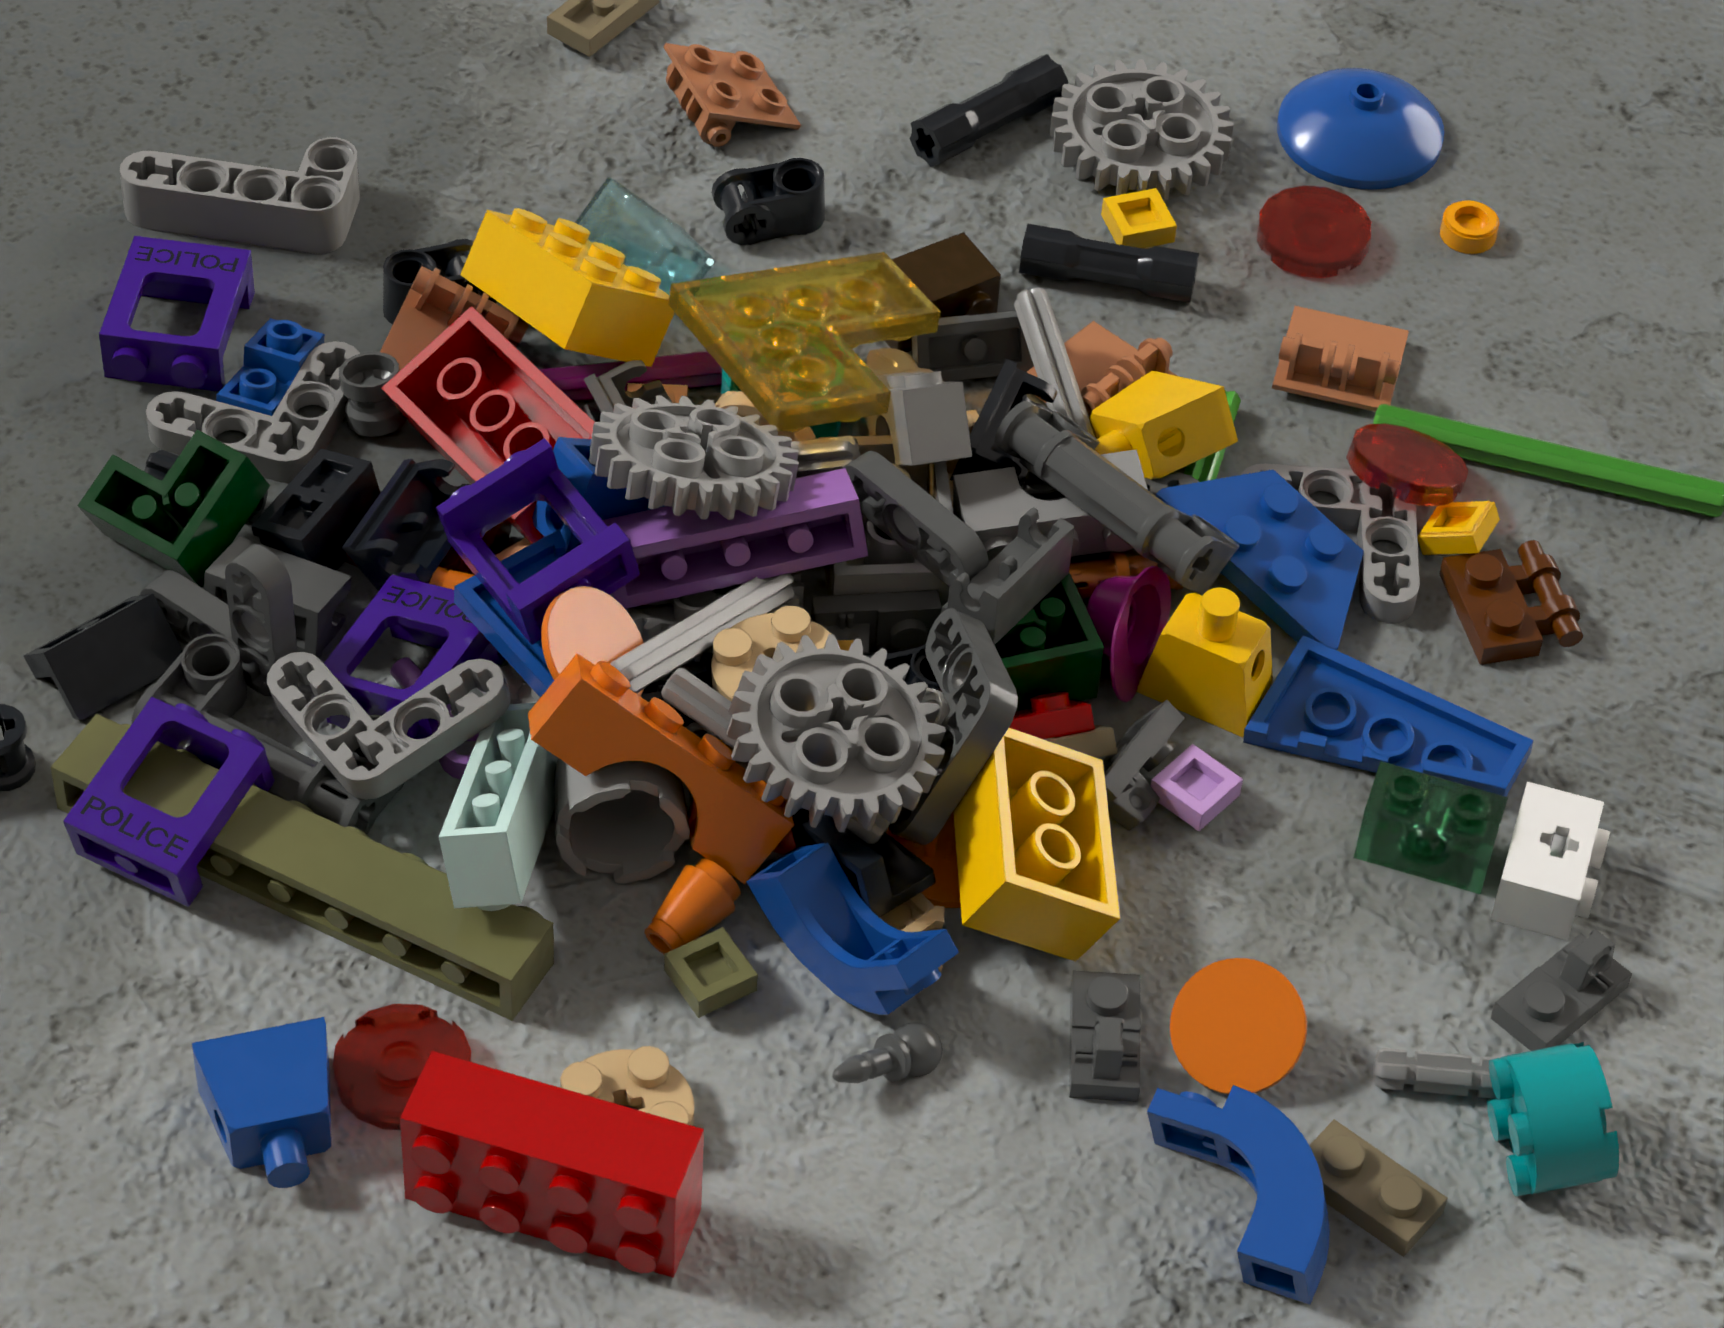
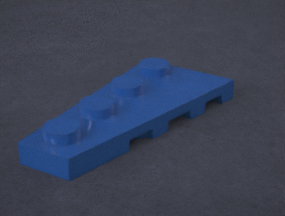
M1302 635L1246 725L1243 743L1502 802L1529 758L1534 741Z

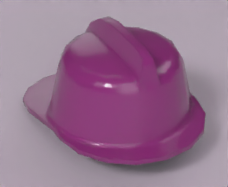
M1157 566L1145 568L1138 576H1115L1102 580L1094 589L1086 607L1103 643V658L1111 662L1112 686L1116 697L1125 703L1133 699L1136 694L1138 684L1159 636L1169 620L1171 606L1170 582L1166 573Z

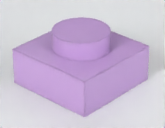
M1192 744L1151 779L1150 786L1160 798L1158 803L1197 831H1200L1240 796L1243 779Z

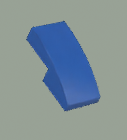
M270 318L244 345L243 367L217 393L216 401L272 416L309 353L315 347L324 343L325 334L302 328L301 325L293 321Z

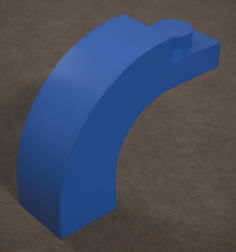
M828 843L796 847L746 881L767 919L795 957L834 994L864 1011L878 1015L890 1014L920 991L936 982L942 975L938 967L959 953L947 929L905 932L890 926L879 918L857 894Z
M1235 1085L1232 1086L1223 1109L1217 1107L1207 1097L1195 1092L1184 1091L1178 1095L1157 1088L1147 1110L1154 1143L1224 1166L1236 1172L1249 1183L1257 1195L1253 1215L1237 1250L1243 1283L1310 1305L1326 1265L1330 1229L1319 1166L1303 1134L1274 1105L1258 1095Z

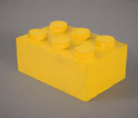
M514 208L512 215L491 210L486 211L460 274L462 277L565 350L624 362L642 360L645 366L652 367L679 304V301L659 288L660 278L634 266L627 267L623 264L626 256L622 252L608 245L589 241L590 231L572 221L558 218L555 225H550L542 217L520 208Z
M1008 728L953 811L962 925L1076 962L1120 920L1103 760Z

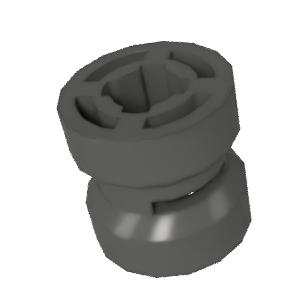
M381 352L361 353L344 361L339 368L341 390L348 397L344 409L347 425L351 431L358 435L368 437L383 436L396 431L406 421L404 415L381 389L400 371L399 363L389 354Z

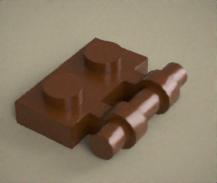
M1530 540L1519 546L1517 554L1522 565L1509 567L1501 549L1443 557L1439 575L1480 665L1539 656L1543 635L1555 634L1562 647L1575 646L1583 638V633L1578 624L1580 612L1571 596L1563 593L1559 584L1561 572L1557 563L1551 555L1544 553L1539 541ZM1536 593L1541 605L1528 607L1523 595Z

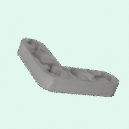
M337 341L323 343L315 347L309 353L272 416L185 392L172 391L162 393L154 397L148 403L146 409L150 441L162 450L180 455L197 429L214 439L224 431H240L247 435L243 440L237 443L224 444L246 455L264 478L290 483L321 448H327L344 419L345 402L348 397L341 390L339 368L344 361L360 354V352L350 344ZM325 374L332 375L330 386L326 385ZM307 405H319L327 410L323 415L313 418L303 417L296 413L300 408ZM293 436L297 438L298 449H290L293 445Z
M1266 463L1252 465L1241 473L1243 475L1274 469L1339 529L1357 531V545L1364 550L1358 571L1359 596L1361 607L1369 617L1379 622L1399 623L1408 619L1413 614L1420 586L1416 504L1413 486L1405 478L1389 472ZM1316 491H1326L1336 495L1340 502L1333 505H1324L1314 501L1309 495ZM1382 499L1389 501V506L1392 508L1391 517H1381ZM1378 540H1390L1399 544L1403 551L1397 554L1382 553L1372 543ZM1384 577H1394V596L1386 595V589L1382 587Z
M295 652L283 656L271 666L267 674V685L280 713L346 791L356 798L365 800L379 798L391 792L497 721L506 713L510 705V692L500 667L492 661L485 659L468 660L457 665L374 721L325 664L311 653ZM300 680L305 685L310 684L315 697L307 703L305 696L296 686L292 685L293 683ZM475 688H478L482 692L489 691L487 694L481 697H478L473 692L468 693ZM451 704L454 713L458 712L459 714L451 717L446 705ZM345 715L350 718L347 727L337 734L323 735L317 732L320 723L330 716ZM431 718L440 722L438 730L427 738L413 739L407 736L409 728L421 719ZM360 747L363 755L370 763L379 765L370 771L363 766L358 767L353 752Z

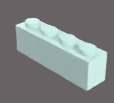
M537 702L510 704L504 715L479 733L439 835L454 909L478 907L485 911H496L512 904L522 903L555 808V769L558 757L531 740L528 712Z

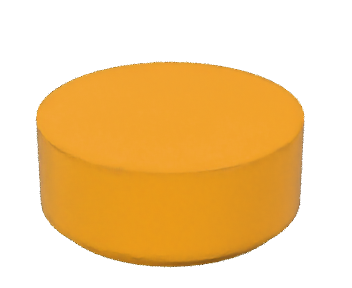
M1471 200L1458 201L1445 209L1440 226V236L1443 242L1455 251L1465 254L1483 253L1491 249L1496 242L1500 224L1499 218L1494 210L1483 203Z

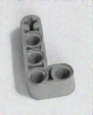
M327 137L310 144L304 154L298 172L158 151L132 153L122 161L119 171L124 213L127 220L134 226L143 229L312 254L329 253L342 246L348 235L360 200L357 150L352 143L338 137Z

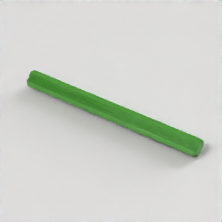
M1387 404L1379 405L1375 413L1372 425V436L1375 439L1710 517H1720L1724 511V482Z

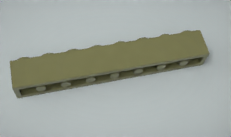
M99 714L92 718L51 766L57 809L66 813L70 812L131 725L118 724ZM157 741L124 787L123 793L168 815L183 817L192 810L219 769L202 762L197 756L187 750H175ZM255 784L251 786L196 866L199 875L511 1021L514 1020L554 964L553 922L544 919L534 909L513 904L496 911H485L478 907L454 909L446 873L428 866L424 860L414 854L400 853L370 839L368 835L355 827H343L315 814L310 808L298 801H286L258 788Z

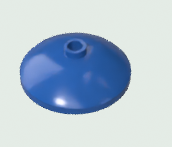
M1342 68L1312 76L1300 82L1288 92L1281 103L1278 113L1277 133L1280 143L1289 157L1301 168L1317 178L1348 188L1367 190L1387 189L1410 183L1423 176L1434 166L1440 156L1444 141V125L1441 116L1430 100L1406 81L1376 70Z

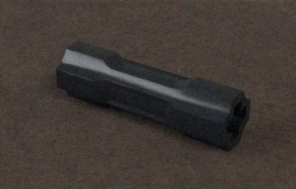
M1048 54L1041 55L1006 73L1001 82L960 103L946 104L911 122L912 133L909 138L917 156L923 158L930 167L937 166L971 148L977 139L1019 117L1032 116L1052 106L1055 97H1061L1063 85L1069 83L1062 66L1054 62Z
M1028 223L1021 250L1019 274L1059 281L1079 278L1135 288L1151 297L1191 303L1199 253L1162 246L1137 248L1082 238L1069 230Z

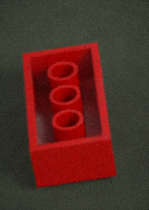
M472 306L381 388L408 422L446 460L455 464L454 468L470 484L475 483L503 465L514 453L527 450L544 438L552 446V449H554L558 437L592 439L594 421ZM537 501L530 503L506 519L531 544L544 537L533 525L532 515Z
M431 1051L400 1117L405 1199L414 1201L424 1209L434 1213L452 1212L482 1221L488 1227L502 1233L520 1232L547 1240L566 1252H587L618 1261L625 1268L637 1273L655 1272L674 1278L701 1211L704 1129L435 1051Z

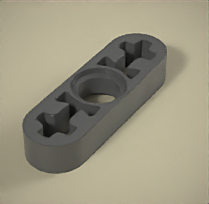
M867 451L841 468H846L857 493L861 514L945 584L950 586L964 572L969 575L971 580L988 566V555L978 535L882 455L874 451Z

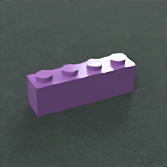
M846 468L796 478L794 491H789V497L786 502L777 501L775 510H768L758 506L757 516L754 517L740 510H735L734 518L730 520L722 516L718 511H710L708 519H701L695 510L686 509L682 515L677 516L674 515L672 507L665 506L602 520L607 527L616 522L630 539L640 572L638 577L612 593L613 598L625 609L742 584L755 577L765 579L868 556L859 498Z

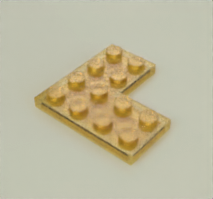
M885 252L673 283L670 286L668 303L769 424L777 428V432L800 431L808 426L838 421L853 422L861 417L888 413L891 391L855 353L853 348L860 344L885 340L904 341L912 336L935 333L938 329L940 310Z

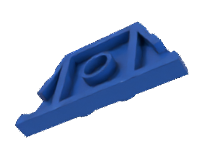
M1274 469L1162 488L1155 494L1156 497L1167 505L1188 515L1196 514L1240 546L1221 574L1297 643L1302 635L1332 649H1338L1364 550Z

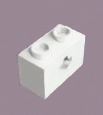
M1531 782L1526 783L1490 920L1568 941L1575 915L1588 918L1594 900L1598 880L1588 878L1586 874L1588 866L1597 869L1601 868L1610 831L1598 828L1604 802Z

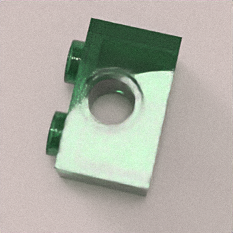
M1380 761L1364 810L1354 858L1481 895L1508 797Z

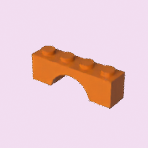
M576 653L528 712L531 740L584 776L607 765L622 761L649 762L674 773L685 783L692 794L688 813L689 836L692 849L705 858L717 863L730 875L745 884L794 826L793 817L788 818L784 816L788 800L781 795L768 802L761 800L767 783L764 780L746 783L743 780L746 769L732 760L731 755L733 751L721 740L710 734H705L701 739L683 726L684 720L666 702L656 697H653L648 702L630 690V682L614 666L602 660H599L594 665Z

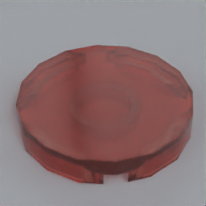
M1304 185L1284 189L1268 198L1259 212L1257 242L1261 250L1265 247L1271 253V261L1274 264L1296 275L1313 278L1337 276L1339 269L1351 265V271L1359 266L1369 251L1371 220L1364 208L1348 195L1330 188Z
M1386 423L1367 424L1357 429L1346 456L1353 472L1368 486L1379 490L1381 483L1396 488L1393 497L1399 498L1400 501L1427 507L1443 506L1455 501L1458 493L1460 495L1469 471L1463 459L1444 443L1419 431Z
M391 1004L368 1011L355 1020L356 1027L350 1030L345 1038L344 1033L335 1045L332 1067L333 1081L341 1103L359 1120L384 1130H400V1117L431 1051L472 1062V1051L464 1031L453 1020L451 1025L446 1020L439 1018L437 1010L418 1004Z

